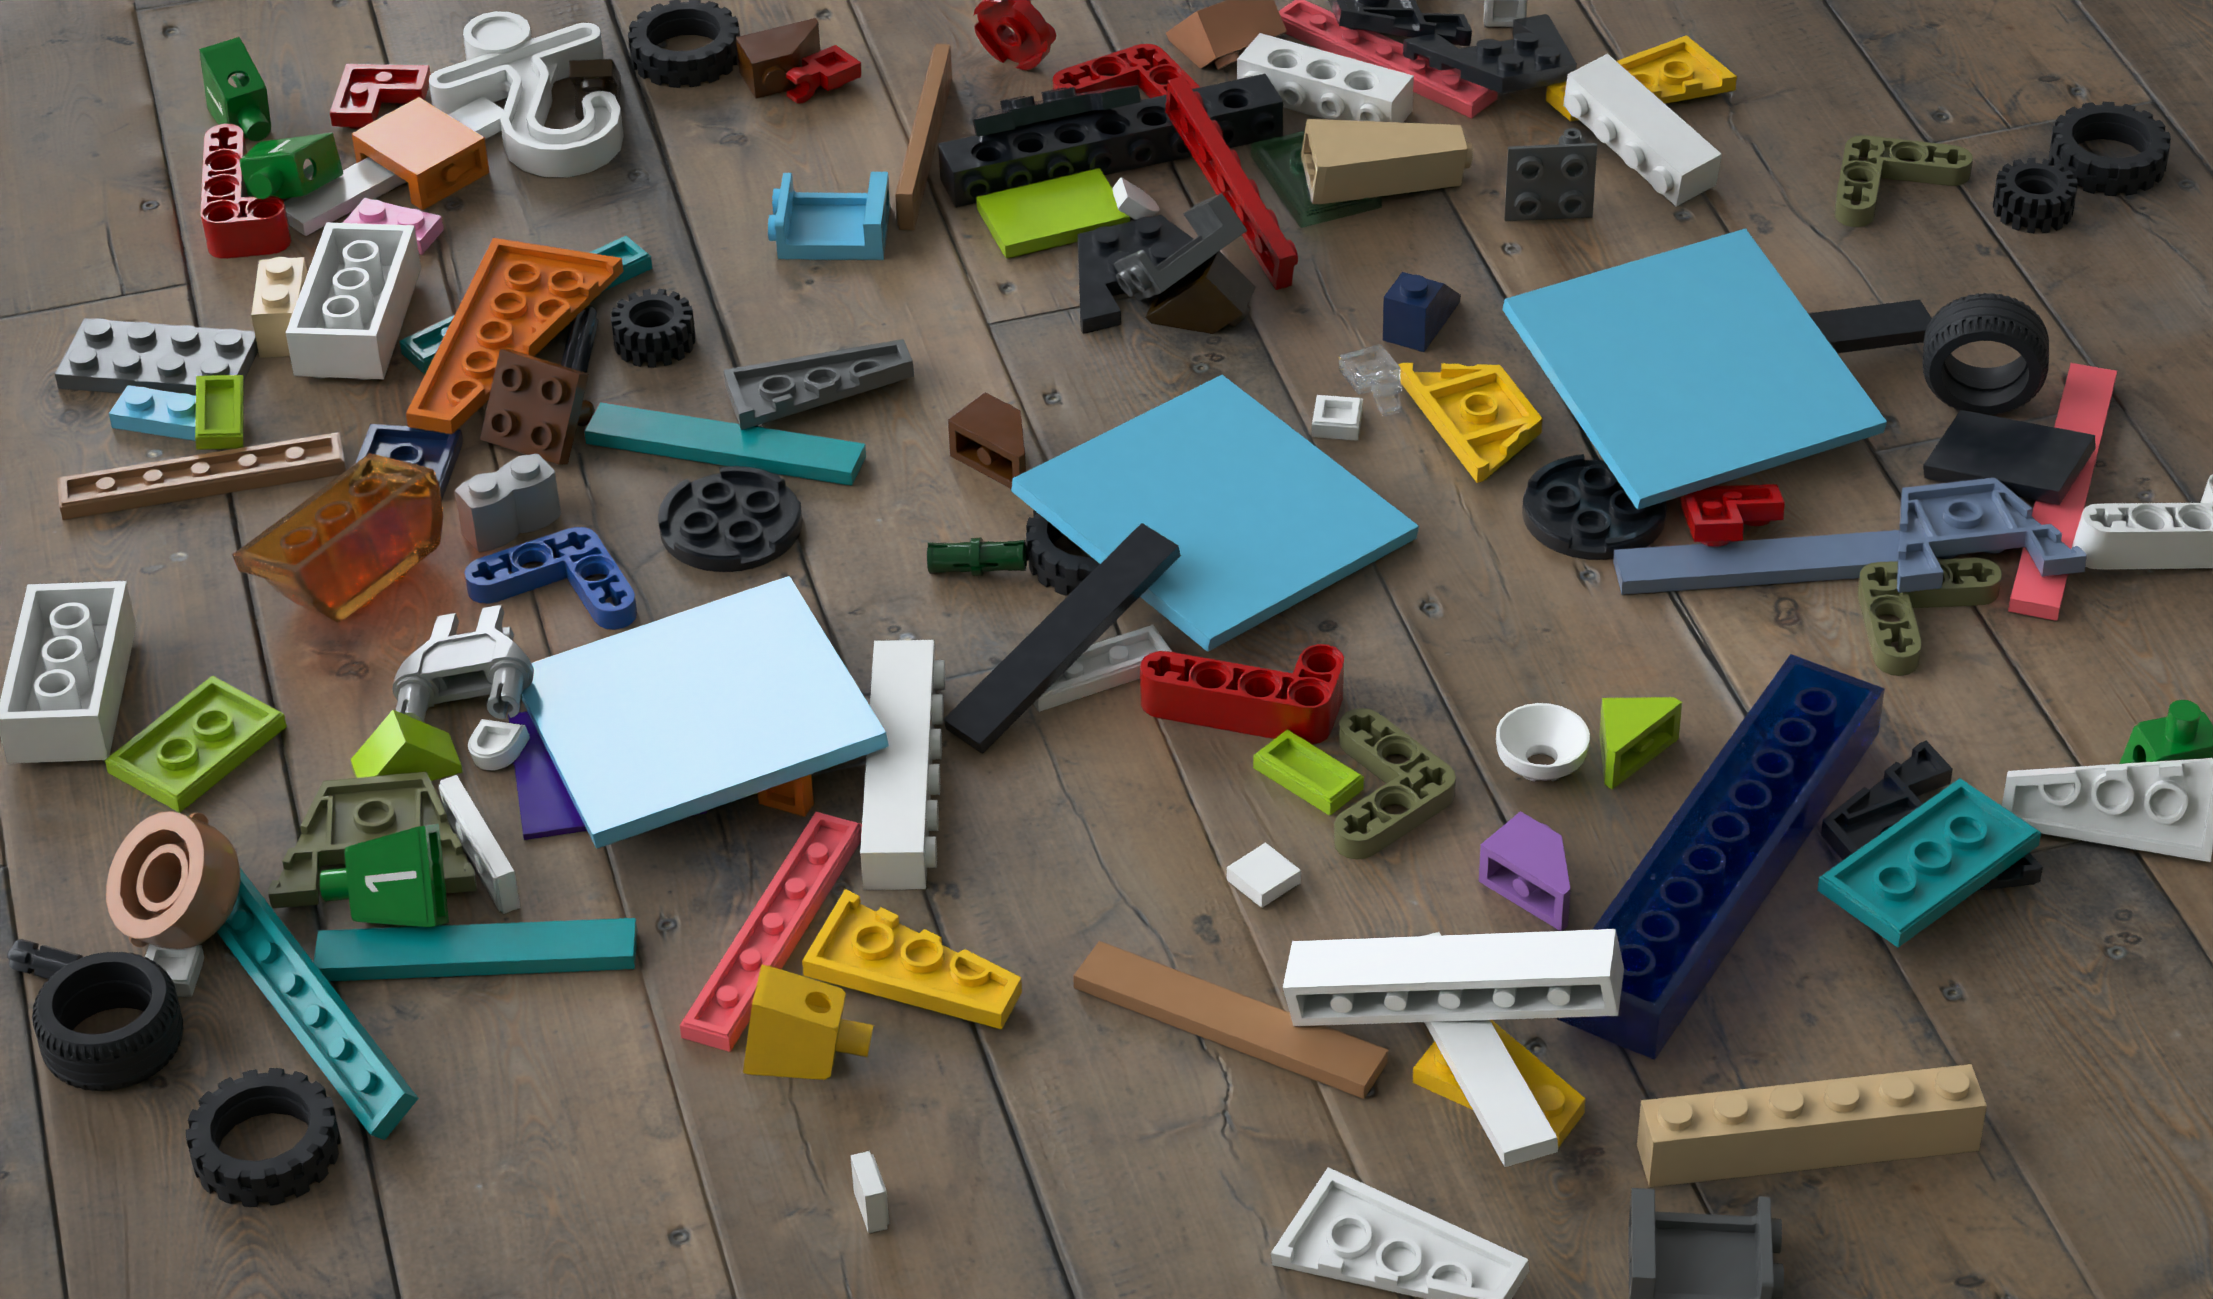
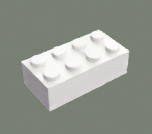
M326 222L286 330L294 376L358 378L361 380L384 379L421 271L414 225Z
M126 581L27 585L0 699V737L8 764L105 760L110 756L136 630L135 616Z

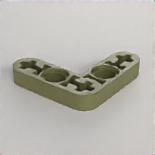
M1868 135L1852 137L1845 144L1836 195L1835 218L1838 222L1850 227H1862L1870 224L1875 217L1881 178L1946 186L1965 184L1971 177L1973 156L1969 150L1955 145ZM1860 157L1868 158L1867 161H1859ZM1901 159H1909L1915 162H1906ZM1852 180H1864L1868 182H1856ZM1852 200L1861 201L1860 205H1852Z
M1983 558L1937 559L1944 572L1942 588L1899 593L1897 590L1898 561L1875 562L1864 566L1860 571L1857 596L1876 666L1881 671L1896 676L1908 675L1914 672L1919 666L1921 638L1913 608L1990 604L1999 596L2002 571L1999 566ZM1884 614L1893 615L1901 620L1898 622H1886L1880 620L1878 616ZM1898 641L1899 652H1896L1895 647L1891 646V642Z
M1359 708L1350 710L1341 717L1339 722L1340 748L1386 783L1341 812L1334 822V846L1339 854L1350 859H1366L1447 808L1454 801L1456 775L1450 765L1379 713L1371 709ZM1399 754L1408 757L1410 760L1405 763L1394 764L1386 761L1384 758L1389 755ZM1397 804L1406 807L1408 811L1394 815L1388 814L1382 809L1385 806Z

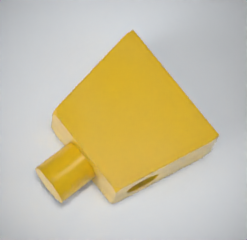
M761 965L751 1008L743 1073L825 1080L831 1077L836 1051L868 1057L874 1025L842 1019L846 993L842 988L772 966Z

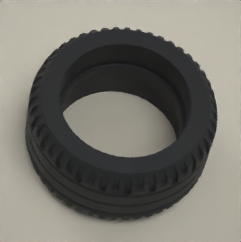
M1977 293L1949 302L1940 311H1937L1929 322L1924 336L1923 373L1932 393L1949 407L1986 415L2002 414L2018 409L2020 406H2024L2025 403L2030 402L2045 383L2049 369L2048 332L2040 316L2029 305H2025L2024 302L2010 296H2003L2002 294ZM1994 341L2012 347L2021 356L2003 366L1981 368L1965 364L1956 359L1951 353L1960 346L1971 342Z
M103 952L85 956L69 963L54 973L44 983L33 1005V1027L44 1063L54 1076L62 1082H66V1084L75 1088H82L83 1090H117L148 1079L163 1069V1066L167 1065L169 1060L174 1057L183 1036V1017L172 979L165 969L155 961L134 953ZM132 1008L144 1011L140 1017L129 1025L112 1032L83 1034L73 1031L86 1018L105 1010Z

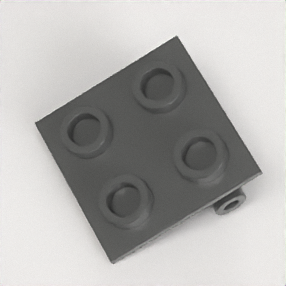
M1569 128L1560 136L1558 145L1508 147L1504 220L1593 218L1597 143H1586L1585 138L1581 136L1580 130Z

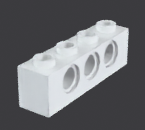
M1259 33L1237 58V79L1266 74L1282 98L1284 108L1326 120L1403 123L1413 111L1414 76L1262 33Z

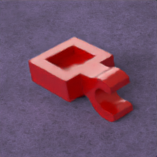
M837 45L802 58V67L792 68L786 73L787 79L796 85L798 84L796 88L786 92L787 97L801 104L808 101L819 86H822L827 91L840 88L844 84L861 77V62Z

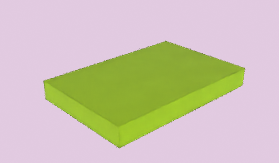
M1100 168L976 197L977 210L1004 257L1007 259L1078 242V234L1093 231L1099 227H1110L1130 222V217L1118 210L1112 187Z
M212 675L106 758L107 772L180 813L287 727L285 715Z

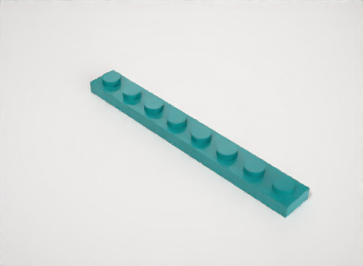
M240 868L238 898L233 911L217 933L368 1133L385 1140L419 1098Z

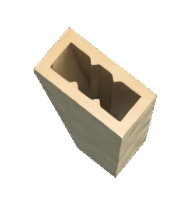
M1307 119L1301 158L1312 204H1327L1461 186L1464 169H1470L1472 144L1465 141L1461 125Z

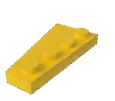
M1687 35L1617 60L1623 68L1664 104L1736 91L1737 76ZM1567 82L1547 86L1546 101L1570 122L1579 120L1573 117L1563 106Z
M847 889L842 893L802 960L803 975L806 977L998 1029L1004 1027L1022 993L1020 976L966 949L956 952L942 945V937L926 929L918 933L900 924L898 915L882 907L874 911L862 905L860 896Z

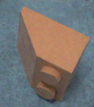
M1225 0L1196 11L1166 32L1168 40L1200 69L1215 63L1219 70L1237 63L1239 54L1244 52L1259 33L1278 38L1286 33L1287 30L1274 0Z

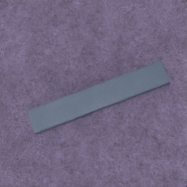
M1899 530L1734 541L1720 547L1691 544L1614 550L1613 563L1621 595L1859 578L1862 568L1870 563L1898 561Z

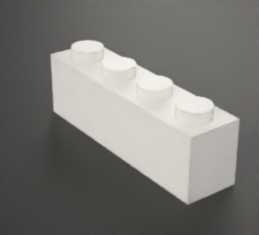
M1609 54L1568 74L1563 106L1573 117L1578 118L1601 142L1606 143L1630 168H1634L1658 193L1663 194L1676 207L1716 185L1722 154Z

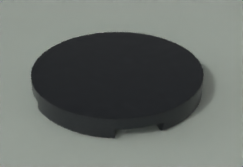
M1584 454L1558 459L1536 471L1528 480V487L1524 493L1522 505L1524 523L1539 542L1558 553L1588 560L1614 559V550L1648 547L1661 534L1665 526L1667 513L1666 501L1637 510L1605 461L1585 460Z
M719 467L720 473L702 477L692 482L685 479L666 495L660 505L658 521L660 537L665 548L679 561L706 571L736 572L765 565L787 552L798 539L802 529L801 502L786 486L785 480L773 473L752 467Z

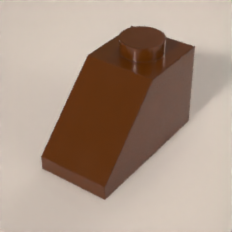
M816 18L736 37L739 72L755 99L796 88L798 84L796 85L787 79L786 73L792 68L802 67V58L821 51L819 24Z
M985 392L948 419L951 457L1010 489L1012 488L1013 478L1026 472L1021 411Z

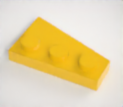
M1490 1020L1555 1132L1559 1148L1585 1113L1586 1098L1498 1024ZM1434 1041L1413 1067V1083L1473 1110Z

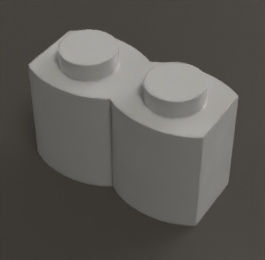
M539 454L518 456L503 465L497 472L475 475L455 490L461 533L478 552L504 546L515 539L519 533H527L544 528L557 520L561 515L555 470Z

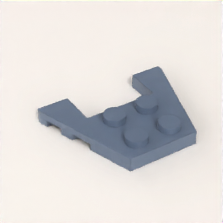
M1996 478L1902 488L1897 590L1899 593L1942 588L1944 572L1936 557L1951 559L1958 554L1975 552L1995 554L2003 552L2005 549L2025 547L2043 577L2085 572L2087 555L2078 546L2072 547V549L2066 546L2061 541L2062 533L2052 524L2041 525L2032 517L2033 508Z

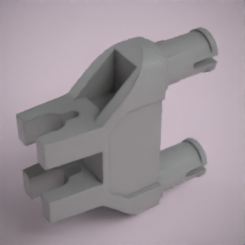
M502 606L482 608L476 631L459 635L456 634L459 624L456 613L437 616L430 640L414 651L401 664L396 673L392 689L395 698L398 700L396 711L425 723L426 711L429 707H434V704L490 694L487 710L492 716L498 719H506L508 709L510 718L515 717L520 710L522 691L528 688L533 681L534 668L527 655L513 641L514 633L511 626L502 628L505 614Z

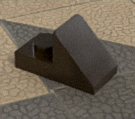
M612 59L569 60V78L575 87V115L577 119H584L582 101L591 92H610L615 95L619 104L621 75Z

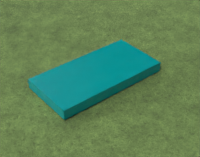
M1959 778L1820 876L1817 891L1899 948L2038 847L2041 832Z

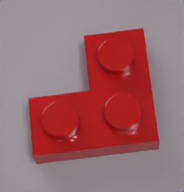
M346 64L330 110L332 126L360 129L376 121L382 103L405 105L418 97L425 100L431 75L429 65Z
M1777 484L1712 486L1681 496V507L1694 542H1701L1706 546L1720 547L1727 545L1729 541H1743L1744 524L1764 526L1769 524L1770 521L1784 520L1785 502Z

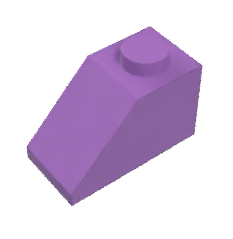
M1520 811L1481 844L1479 882L1557 930L1563 931L1568 926L1571 889L1562 836L1546 824L1540 823Z

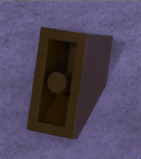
M1219 251L1165 291L1156 294L1145 318L1151 324L1214 334L1228 324L1231 327L1236 326L1248 315L1250 311L1248 303L1256 287Z

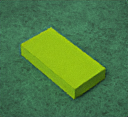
M243 375L196 376V450L237 449L244 447Z
M1288 729L1253 755L1254 769L1329 816L1364 790V776Z

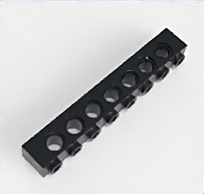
M1266 74L1192 89L1193 92L1197 91L1201 95L1205 111L1210 119L1218 122L1223 139L1229 148L1283 137V100ZM1166 95L1144 99L1140 103L1112 109L1093 110L1017 126L1015 129L979 137L975 135L938 143L940 180L955 208L976 204V197L1093 169L1100 168L1105 176L1192 157V154L1165 112Z

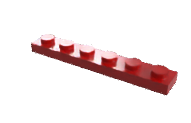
M1184 76L1168 80L1165 112L1216 195L1220 193L1224 195L1247 229L1242 236L1275 290L1292 286L1294 266L1298 264V253L1294 243L1290 239L1286 240L1279 229L1274 211L1267 209L1262 202L1257 184L1253 179L1247 178L1241 168L1237 152L1229 149L1223 139L1218 122L1211 120L1205 111L1199 92H1193Z

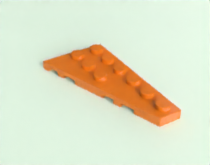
M493 238L406 412L408 427L453 434L489 400L500 349H511L534 357L623 272L622 258Z

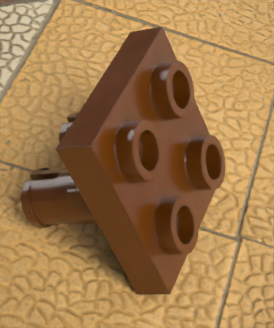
M500 349L480 439L527 455L539 454L544 460L558 465L568 464L577 426H587L595 413L593 404L588 400H583L589 374L511 349Z

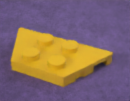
M1413 363L1398 364V380L1476 483L1487 479L1542 433L1543 418L1501 365L1477 364L1475 366H1464L1461 364L1441 363V372H1414Z

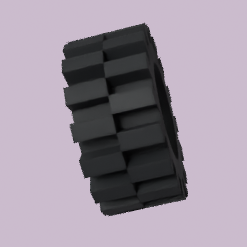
M2028 158L2026 164L2021 159L2014 160L2013 166L2007 163L2003 166L2002 171L1999 170L1997 174L1993 200L1995 216H2001L2000 222L2004 225L2013 222L2012 229L2017 231L2022 226L2027 227V233L2034 234L2035 228H2040L2042 234L2050 233L2051 226L2056 231L2062 229L2063 223L2068 225L2071 221V216L2073 217L2078 184L2077 179H2073L2074 174L2070 170L2064 172V166L2059 163L2054 167L2050 166L2051 160L2043 159L2042 164L2036 163V158Z
M646 289L643 290V296L638 297L634 292L628 295L629 302L621 299L617 302L618 308L613 307L611 324L615 351L617 355L621 354L622 360L625 362L633 359V365L641 367L643 362H648V368H656V362L663 361L664 366L672 364L671 358L674 357L680 361L685 358L684 352L691 353L693 350V344L696 342L692 305L689 306V300L685 297L680 299L679 293L673 291L667 296L666 289H658L657 294H651V290Z

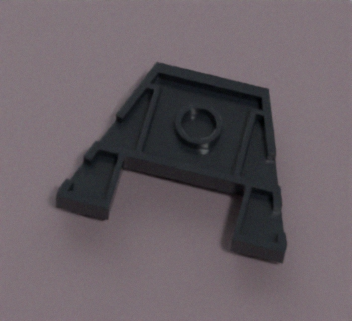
M1328 0L1339 26L1353 30H1368L1411 38L1438 34L1454 45L1470 46L1472 29L1464 14L1421 13L1416 0Z
M1547 14L1513 20V39L1510 40L1483 39L1479 40L1476 46L1459 49L1440 35L1431 34L1404 39L1403 56L1415 60L1418 55L1430 58V67L1440 71L1453 68L1461 70V79L1501 94L1567 82L1568 74L1577 69V63Z
M1138 85L1076 93L1075 87H1063L1041 92L1043 100L1034 101V96H1020L1001 100L1002 109L989 111L973 119L976 137L1012 130L1017 126L1064 116L1140 103L1141 97Z
M1162 215L1142 217L1135 221L1110 227H1099L1093 231L1078 234L1081 332L1086 334L1121 325V310L1112 296L1124 294L1125 291L1116 279V274L1119 272L1114 266L1115 262L1140 250H1144L1156 267L1192 241L1193 238Z
M1927 740L1919 743L1912 749V756L1902 764L1895 762L1884 771V778L1871 789L1862 788L1822 820L1821 836L1842 860L1846 859L1920 807L1923 803L1917 796L1951 784L1953 769ZM2029 852L1977 891L2034 885L2041 881L2043 867Z

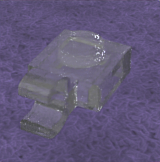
M1381 344L1339 355V371L1358 395L1372 392L1376 406L1383 416L1402 412V407L1394 395L1402 392L1400 367Z

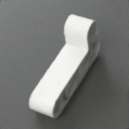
M2213 474L2208 479L2201 503H2105L2087 506L2082 512L2072 547L2078 546L2086 553L2085 567L2091 569L2213 568Z

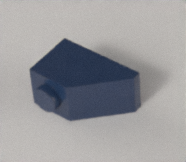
M1402 272L1384 296L1382 340L1425 352L1460 303L1461 294L1444 283L1426 279L1420 275Z

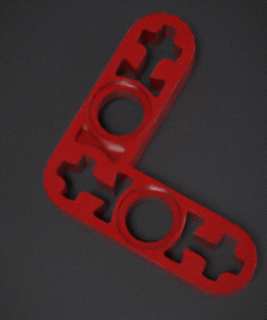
M1153 44L1135 45L1062 69L1053 76V89L1075 87L1076 93L1138 85L1149 98L1167 95V85H1162V83H1168V80L1182 76L1185 77L1192 89L1200 88V86L1162 48Z

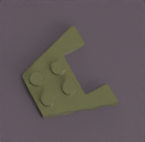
M427 772L323 781L300 826L302 834L295 848L288 849L282 861L284 869L278 881L272 880L268 888V896L272 909L319 905L320 867L335 864L346 865L345 847L430 824H439L446 893L477 891L474 869L471 863H468L463 853L462 844L457 834H454L447 820L446 811Z

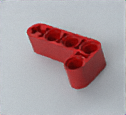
M234 124L216 125L210 128L204 136L200 214L208 252L213 257L225 259L280 253L286 250L292 241L284 201L276 196H269L266 199L248 196L240 168V159L247 154L242 128Z
M1316 644L1304 649L1298 658L1293 673L1170 651L1150 653L1140 663L1141 707L1148 715L1166 720L1271 739L1277 738L1288 729L1313 745L1321 743L1329 737L1343 701L1344 656L1336 647L1327 644Z

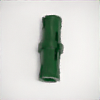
M982 537L971 538L970 542L928 543L927 568L929 574L971 572L972 576H983L984 572L1026 571L1027 546L1025 540L983 542Z

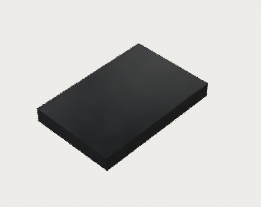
M1960 410L1923 464L1924 478L1945 483L1996 478L2018 497L2060 505L2096 449L2095 435Z

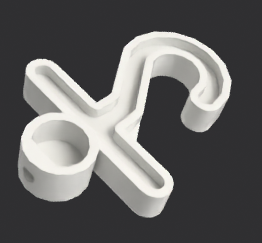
M495 11L485 13L473 18L464 28L463 38L466 61L440 69L429 77L432 105L447 115L482 96L491 102L507 98L500 119L503 145L509 161L525 172L542 177L568 178L582 175L608 164L621 150L624 137L621 108L615 95L607 91L591 92L583 98L584 119L579 124L566 129L544 127L552 104L551 90L555 81L569 77V60L604 59L601 30L595 24L579 23L532 39L528 21L522 16L511 12Z

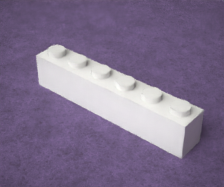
M934 640L874 641L870 707L886 731L889 747L867 754L860 849L863 890L926 889L927 868L937 867L936 836H929V831H938L939 808L938 800H930L931 795H940V764H932V759H942L941 729H934V724H943L944 719L943 694H936V690H945V661L935 660Z
M1616 929L1292 941L1283 991L1293 1026L1618 1016L1624 966Z

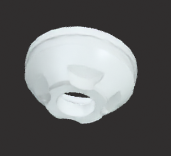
M1547 703L1520 706L1508 712L1497 726L1496 744L1500 759L1512 771L1530 781H1554L1569 775L1584 763L1589 749L1590 733L1586 723L1576 713L1562 706ZM1544 754L1552 757L1555 762L1550 765L1530 763L1527 759L1533 755Z

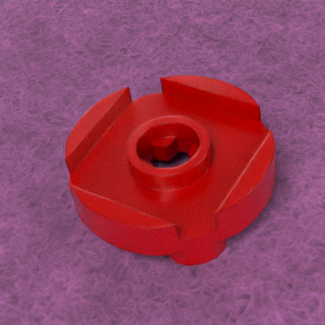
M982 0L974 9V15L977 14L978 22L975 24L974 29L980 43L998 61L1004 63L1009 59L1019 63L1016 67L1017 69L1030 70L1035 68L1048 55L1051 44L1056 40L1055 29L1045 21L1041 13L1031 4V0Z

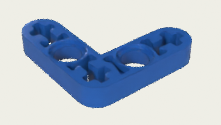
M586 527L568 528L472 561L464 572L468 596L478 603L489 604L567 578L595 623L600 627L612 630L625 628L632 624L637 616L635 594L632 587L598 535ZM534 561L544 563L540 567L531 569L522 567L524 564ZM595 574L607 576L599 581L584 580L586 577ZM611 597L612 602L615 606H613L610 602L606 603V599Z

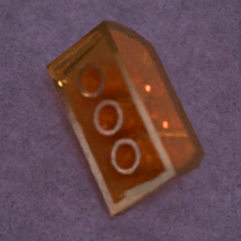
M369 453L232 554L238 571L264 578L278 593L323 618L337 623L343 621L357 609L370 604L374 596L391 583L404 578L408 570L440 545L444 516L440 486L434 469Z

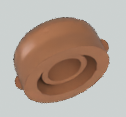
M168 811L159 812L147 817L125 837L109 869L106 884V903L109 916L115 927L124 935L129 936L130 942L136 947H144L151 944L159 948L184 949L200 945L216 934L225 924L238 898L240 865L236 850L225 835L215 827L208 825V818L202 813H192L187 816L178 812Z

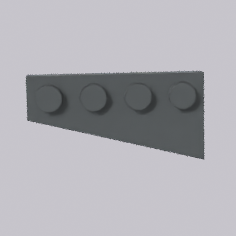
M904 339L724 370L725 386L741 430L914 377L913 360Z

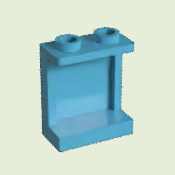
M888 172L870 173L868 193L795 192L792 173H783L781 188L773 189L772 207L774 215H769L768 238L769 241H776L778 259L884 260L891 209Z

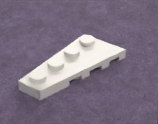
M2213 758L2008 771L2002 806L2042 834L2211 862L2213 851Z
M1329 1167L1271 1252L1273 1266L1423 1299H1512L1529 1272L1527 1258Z

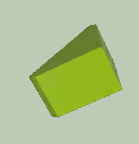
M1675 697L1602 698L1599 738L1604 785L1614 789L1679 739L1682 702Z
M392 710L350 759L356 778L427 772L430 781L463 773L461 762L448 732L396 710Z

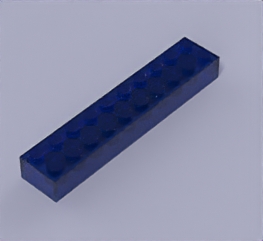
M1789 655L1592 929H1616L1624 966L1618 1016L1557 1018V1020L1653 1060L1657 1058L1878 735L1885 688L1801 657Z

